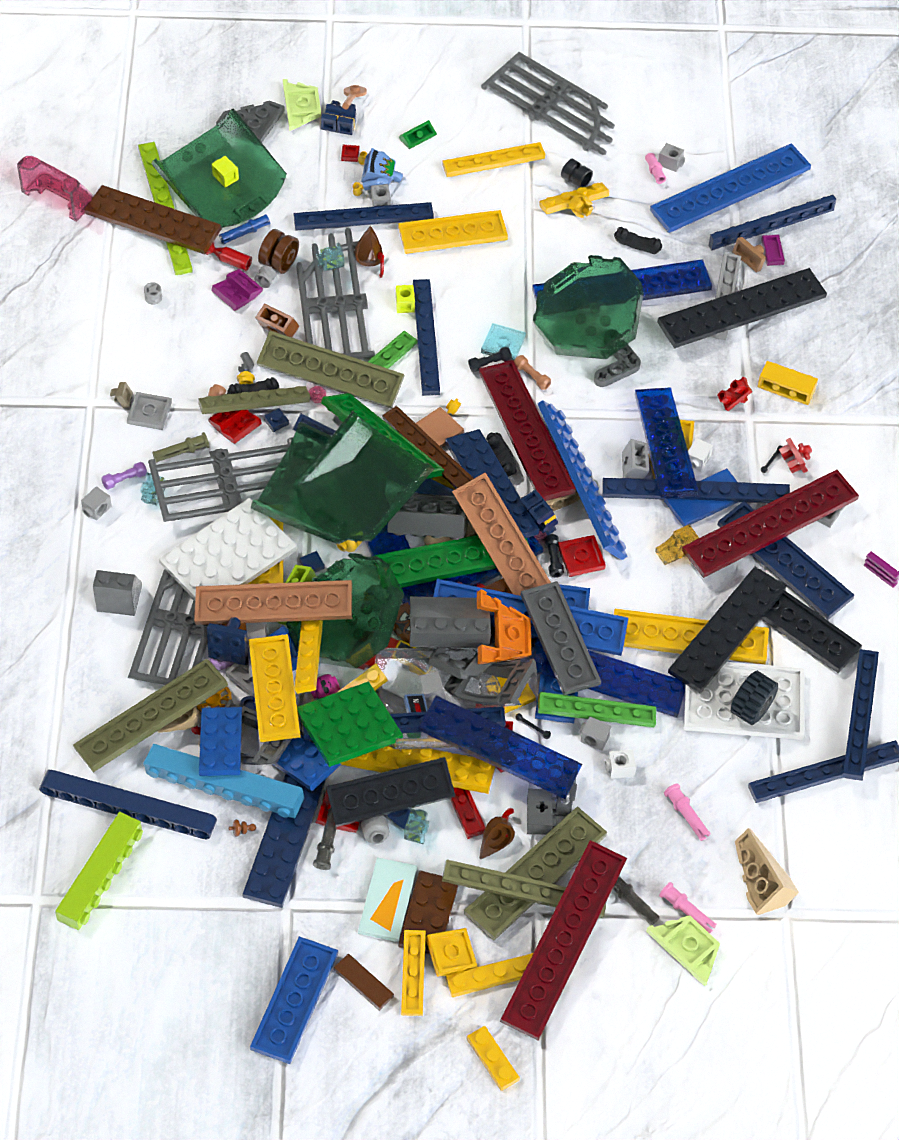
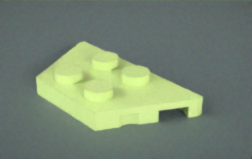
M282 79L289 131L321 117L318 87L307 86L300 82L292 84L288 83V79Z
M690 915L679 920L667 921L660 926L653 927L651 925L647 928L646 932L700 983L704 986L707 985L720 943Z

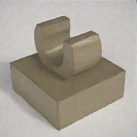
M126 381L119 382L118 388L111 389L110 396H115L114 402L120 403L123 408L130 407L133 392Z

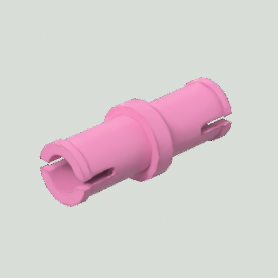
M648 153L645 156V160L649 165V171L654 175L656 183L662 184L666 181V176L662 171L663 167L657 161L654 153Z

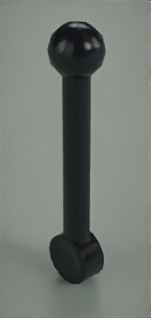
M779 445L766 465L761 467L762 473L768 471V467L780 453L779 449L783 446Z
M520 713L515 715L517 721H522L543 734L544 739L551 737L550 731L542 730L523 718Z

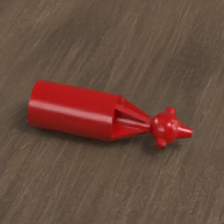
M214 242L206 252V255L214 253L221 262L244 271H248L252 264V256L229 247L215 248Z

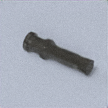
M331 808L328 809L322 840L317 845L316 849L318 852L316 859L313 861V866L321 870H329L331 868V855L335 851L333 843L337 827L335 826Z
M619 875L613 888L618 894L617 897L628 902L650 926L654 925L660 919V916L633 891V886L627 884Z

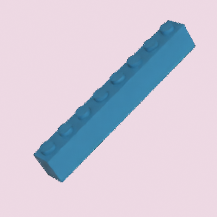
M157 744L152 745L143 763L146 774L150 777L166 779L170 783H179L189 789H199L209 795H219L226 800L239 801L245 806L252 805L265 812L272 811L278 813L282 817L296 818L304 800L301 787L241 770L240 775L199 776V757Z

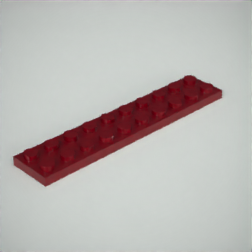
M514 360L479 368V375L533 489H536L545 501L575 494L576 488Z
M836 469L682 547V552L701 576L705 578L859 499V494L839 470Z
M589 841L500 1019L501 1023L539 1041L627 861V857L596 842Z

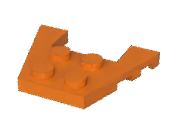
M479 590L477 592V609L494 612L495 647L480 645L478 647V664L531 656V618L511 606L509 608L501 604V600L486 595V591Z

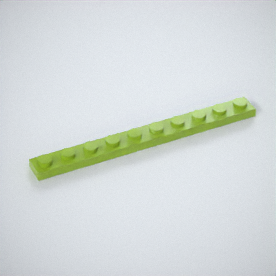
M155 142L139 144L138 150L153 201L175 209ZM166 242L175 276L192 273L193 270L187 248Z

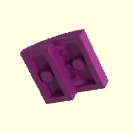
M241 269L228 273L225 280L212 285L211 291L235 311L255 299L263 291V288Z

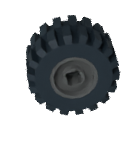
M758 670L754 671L745 679L735 694L731 704V713L748 724L754 725L765 715L778 691V683Z

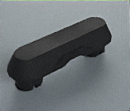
M618 227L614 233L618 243L651 254H657L662 249V243L659 238L638 236L636 233L630 232L627 228Z
M274 377L253 384L235 383V385L231 384L229 386L227 394L274 390L279 388V383Z
M490 432L486 437L488 444L507 476L515 475L517 467L509 446L500 433Z

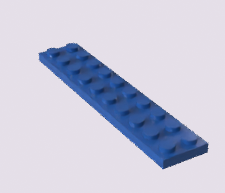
M791 143L650 206V211L667 232L671 233L811 169V164Z
M544 400L540 401L537 405L603 549L620 560L628 557L625 551L626 545L619 538V530L611 521L613 517L604 506L606 502L599 495V487L591 478L592 472L584 463L586 459L578 450L579 444L572 437L571 433L573 431L566 424L565 414L562 410H557L552 403L549 404Z
M437 579L433 597L477 598V592L484 590L487 592L486 595L491 598L496 597L501 600V604L508 608L511 606L530 618L519 595ZM569 606L587 649L618 656L622 655L628 617ZM490 612L491 630H495L494 612ZM531 621V638L539 639Z

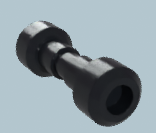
M505 346L500 348L499 352L493 353L488 357L479 359L473 357L469 359L468 365L471 372L474 373L489 363L501 360L503 362L512 359V354L509 347Z
M556 534L544 537V545L548 548L551 565L548 567L549 575L553 578L561 577L564 574L563 564L560 563L557 554L559 537Z

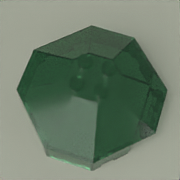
M589 255V263L572 262L544 283L543 293L540 290L537 294L533 323L536 330L556 355L607 360L636 339L644 290L641 281L621 257L607 259L599 255Z
M349 553L347 556L351 559L343 558L339 561L336 560L334 564L327 568L326 572L313 577L311 582L352 580V619L323 620L319 663L357 669L388 646L404 593L390 565L378 556L365 557L362 554ZM287 621L286 626L297 650H299L302 621Z

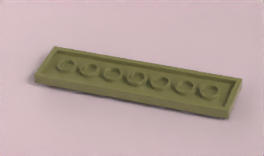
M270 330L256 362L258 366L344 394L349 393L356 398L390 409L393 408L405 377L403 373Z
M205 659L73 744V747L94 773L228 686V683L208 659Z
M577 806L505 873L556 884L580 861L589 841L600 843L607 836V831ZM485 891L464 910V915L494 941L534 903Z

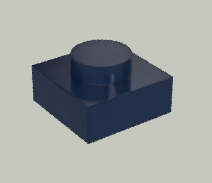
M280 408L264 415V421L272 432L289 425L288 418Z

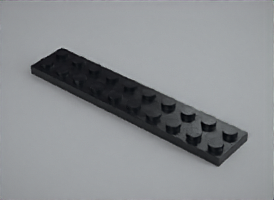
M807 268L658 317L657 323L675 349L716 335L717 333L824 299L827 296V292L812 270Z

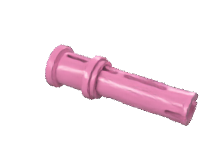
M676 783L668 787L664 795L674 804L673 808L681 812L700 841L706 839L705 835L709 836L711 833L690 806V799L684 796L680 790V785Z
M669 882L659 894V897L667 899L674 909H680L687 916L690 915L707 932L711 933L713 931L707 924L714 929L717 926V923L687 900L688 897L685 893L682 894L674 888L672 882Z

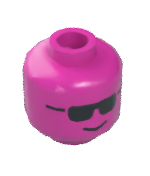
M330 674L317 677L316 690L311 691L313 698L320 699L337 693L340 690V686L336 677H332Z

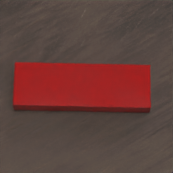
M453 787L456 796L450 800L466 838L470 839L482 835L486 827L470 791Z

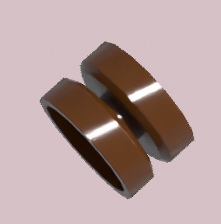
M272 229L265 236L261 244L258 262L263 266L272 267L278 273L285 274L292 267L299 250L298 238L285 235L284 232L278 229Z

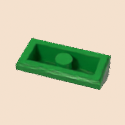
M427 120L401 134L399 139L410 150L436 136L437 133L430 120Z

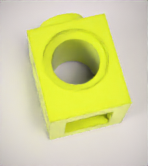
M226 156L212 163L213 176L225 188L239 180L238 168Z
M396 285L397 313H415L413 285Z

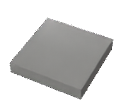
M136 392L127 417V424L163 430L172 404V398Z

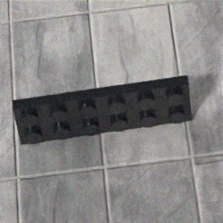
M787 591L782 594L762 619L838 674L863 646Z
M445 757L326 786L336 827L455 798L456 796Z

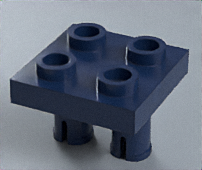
M231 617L227 626L209 623L207 627L208 658L246 666L248 662L247 631L239 629L241 622L238 618Z

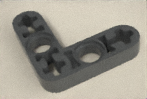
M612 330L608 331L605 334L604 344L618 361L595 372L594 383L598 387H606L639 371L641 364L640 358L620 333ZM624 349L627 353L620 354L618 350ZM620 369L622 372L616 374L612 370Z

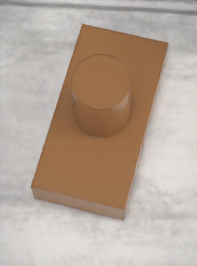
M743 237L737 238L732 252L735 255L741 256V260L756 273L761 271L766 256L763 255L764 248L761 245H751Z

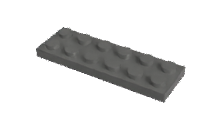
M558 581L521 591V598L563 696L600 685L601 679Z

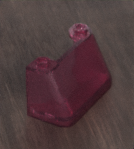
M25 156L17 163L22 193L29 196L31 191H38L41 194L47 189L69 201L67 206L70 210V219L77 222L85 214L84 209L92 200L93 194L77 179L34 156Z

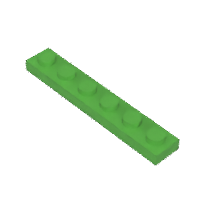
M540 692L538 695V713L581 719L592 717L599 721L652 728L656 725L655 706L569 695L563 696Z

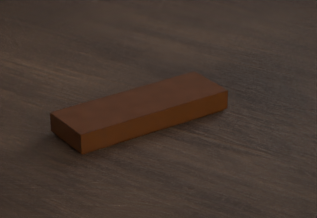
M349 953L334 966V971L379 1011L394 998V993Z

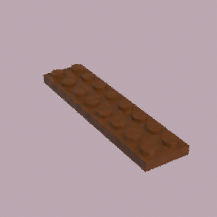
M104 185L100 186L84 209L85 213L92 217L204 255L222 230L221 224Z

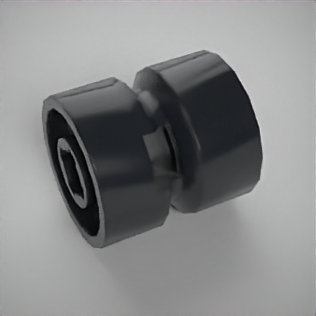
M571 158L563 166L561 177L568 182L572 181V184L578 188L586 187L593 177V171L585 165L582 166L574 158Z

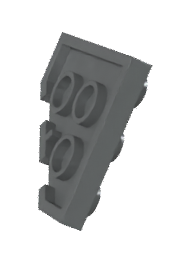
M269 100L263 102L262 105L254 106L252 104L240 107V110L233 112L227 110L216 121V127L262 144L284 113L285 106Z

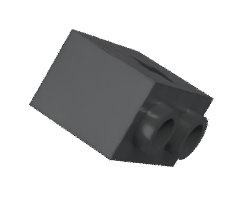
M528 788L527 834L547 835L552 830V827L556 826V815H552V809H556V797H552V789Z

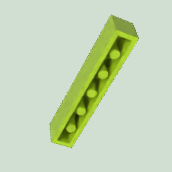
M121 812L117 814L55 910L57 921L78 931L82 925L87 924L90 912L99 905L101 895L109 889L113 876L120 872L122 862L130 856L134 843L141 839L143 835L141 821Z

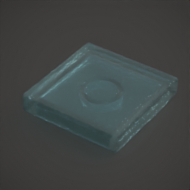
M492 323L481 347V353L490 356L493 353L499 352L500 348L507 346L512 354L511 360H515L526 338V332Z

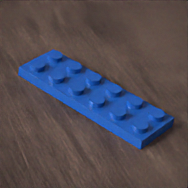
M300 936L298 937L250 1045L251 1051L291 1064L337 958V949Z

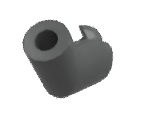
M243 352L240 357L244 364L238 367V371L240 373L243 371L251 372L254 362L248 352Z

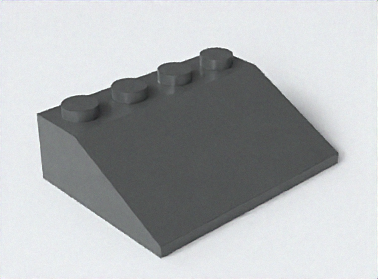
M399 492L388 510V532L395 535L412 534L415 537L429 535L432 538L450 537V539L459 540L464 538L469 523L455 496Z
M410 597V647L478 648L480 645H490V612L477 609V598Z

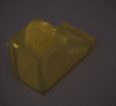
M690 524L673 531L672 536L667 541L655 548V552L663 564L667 565L685 557L686 555L682 552V547L699 537Z

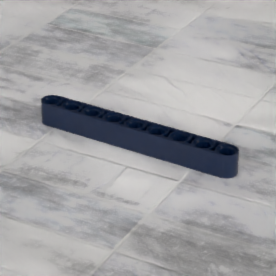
M52 769L46 771L39 790L47 796L115 815L121 812L143 823L205 840L210 839L217 822V818L207 812Z

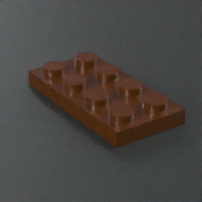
M419 870L398 947L404 948V930L425 931V937L429 934L445 932L447 930L459 885L442 882V875ZM425 938V953L430 954Z

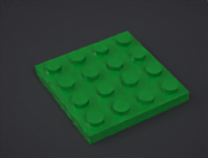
M369 681L297 707L299 719L328 767L403 740L402 732Z

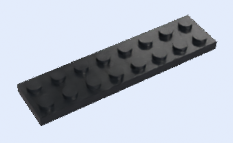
M755 566L670 666L668 673L698 693H701L786 591L787 585Z

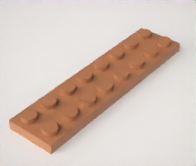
M486 473L452 491L512 594L521 596V591L551 583Z
M352 580L196 586L194 622L196 625H206L209 623L228 624L231 617L238 618L241 623L352 619Z

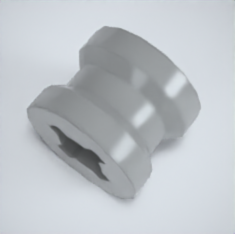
M261 266L254 280L261 287L269 288L272 280L276 277V272L269 266Z
M150 282L144 286V298L148 304L156 305L161 302L162 289L160 284Z

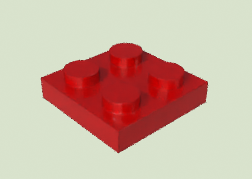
M595 535L558 542V549L569 577L605 570L606 564Z

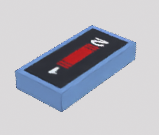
M424 694L404 695L403 700L407 713L428 711Z

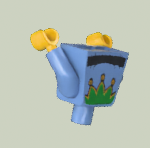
M371 148L368 154L366 151H362L358 161L359 164L364 165L361 178L363 184L355 182L353 184V194L360 196L363 189L366 191L370 190L373 185H389L392 180L400 183L403 173L395 170L396 161L384 151H378L374 148Z

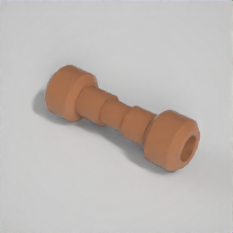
M519 355L515 358L514 362L517 369L523 370L532 376L536 381V385L541 390H545L551 385V378L533 369V366L528 363L529 360L524 355Z

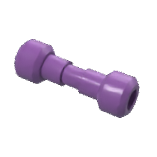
M140 461L122 473L103 475L101 481L104 488L109 490L127 478L146 476L147 469L145 464Z

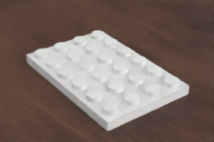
M248 498L158 559L163 568L195 600L196 586L248 584L295 552L297 545Z
M726 662L701 693L685 684L684 730L803 740L804 668ZM758 670L778 683V691L765 715L757 723L750 725L731 713L730 709L733 698L742 683L751 673Z

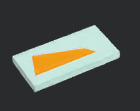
M377 857L358 934L399 942L417 872V865Z

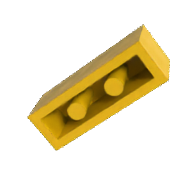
M766 361L759 376L757 387L809 405L816 390L818 378L789 369L777 363Z

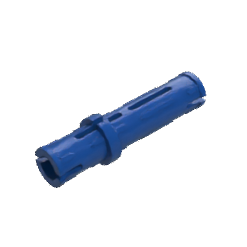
M267 214L254 220L250 219L243 225L219 234V237H221L220 241L224 245L248 233H255L258 229L270 225V219Z

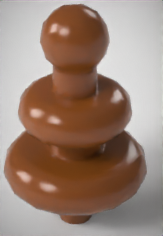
M236 819L233 821V826H229L228 829L233 830L234 836L238 837L240 831L242 834H246L247 830L255 831L256 825H247L245 821H242L240 825L239 820Z

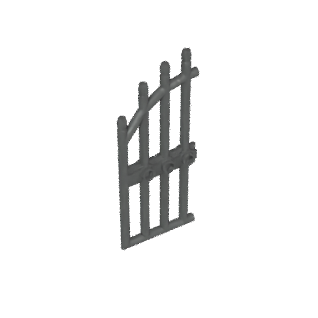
M521 52L515 54L481 85L483 90L490 87L525 108V114L529 118L537 121L543 119L584 144L582 146L584 151H588L591 148L596 152L598 151L601 155H606L607 151L594 143V141L599 137L607 143L611 144L613 142L612 137L600 131V124L606 125L610 129L615 128V124L601 116L598 106H600V108L607 110L609 107L607 103L602 102L599 98ZM521 60L557 81V83L551 86L515 63ZM511 69L547 92L544 95H540L505 74V72ZM501 78L537 101L531 105L496 84L495 81ZM573 91L589 101L591 109L567 94ZM563 100L594 119V126L560 107L557 103ZM552 109L591 132L589 139L546 113Z
M346 228V244L336 246L334 234L330 233L328 234L329 250L319 255L318 245L313 243L311 247L313 261L305 271L301 262H298L296 265L305 339L307 343L313 344L309 314L320 313L324 346L326 349L332 350L327 313L338 312L344 352L341 354L357 359L372 358L375 356V351H369L363 314V309H368L366 293H360L354 253L358 241L353 242L352 231L350 228ZM347 251L353 294L343 295L338 268L332 270L336 296L325 297L320 261L329 257H337V253ZM315 271L318 297L307 298L305 281ZM356 310L362 352H351L345 311Z
M291 437L287 439L288 444L235 453H229L228 448H220L209 451V457L156 465L155 459L148 460L163 522L229 512L242 503L240 495L242 492L274 488L266 498L252 501L257 506L288 502V495L278 497V494L287 485L307 481V476L304 475L291 477L294 468L313 464V458L296 460V450L314 447V442L295 443L294 438ZM288 452V461L240 469H233L231 463L232 460ZM200 465H213L214 473L160 481L158 473ZM286 469L282 479L239 486L236 481L237 476ZM217 480L219 489L165 497L163 488ZM218 496L222 498L223 505L169 514L167 507L168 504Z
M165 569L162 573L128 675L129 679L166 685L177 678L191 633L202 635L192 668L202 662L208 644L207 627L209 625L195 624L194 599L189 614L178 612L185 591L180 584H178L170 611L159 609L164 591L178 583L173 577L168 579L170 574ZM152 627L164 628L150 673L138 672ZM171 631H182L183 634L169 677L157 676Z

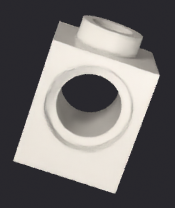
M696 438L686 454L685 465L702 472L711 457L713 445Z
M633 749L609 751L608 759H605V769L610 772V779L635 776L636 763Z

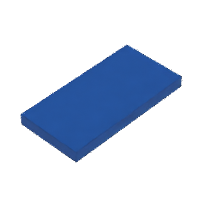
M727 468L701 480L737 482ZM664 500L684 528L738 503L715 500Z

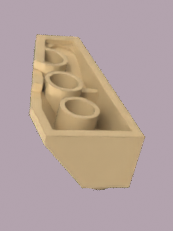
M747 828L735 840L739 863L742 864L744 871L742 878L743 882H746L747 900L757 915H761L785 907L799 891L788 874L750 828Z

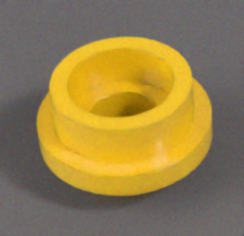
M243 371L237 375L239 384H253L255 380V375L249 371Z
M458 398L455 400L451 399L447 404L448 414L455 415L462 404L458 401Z

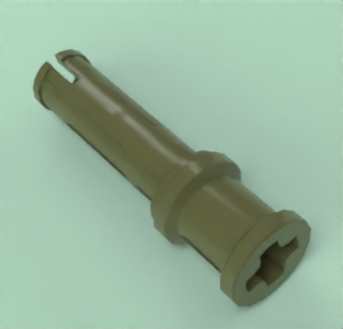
M202 432L199 436L187 437L184 442L153 451L152 454L155 462L158 463L186 452L195 453V450L204 447L210 448L205 432Z

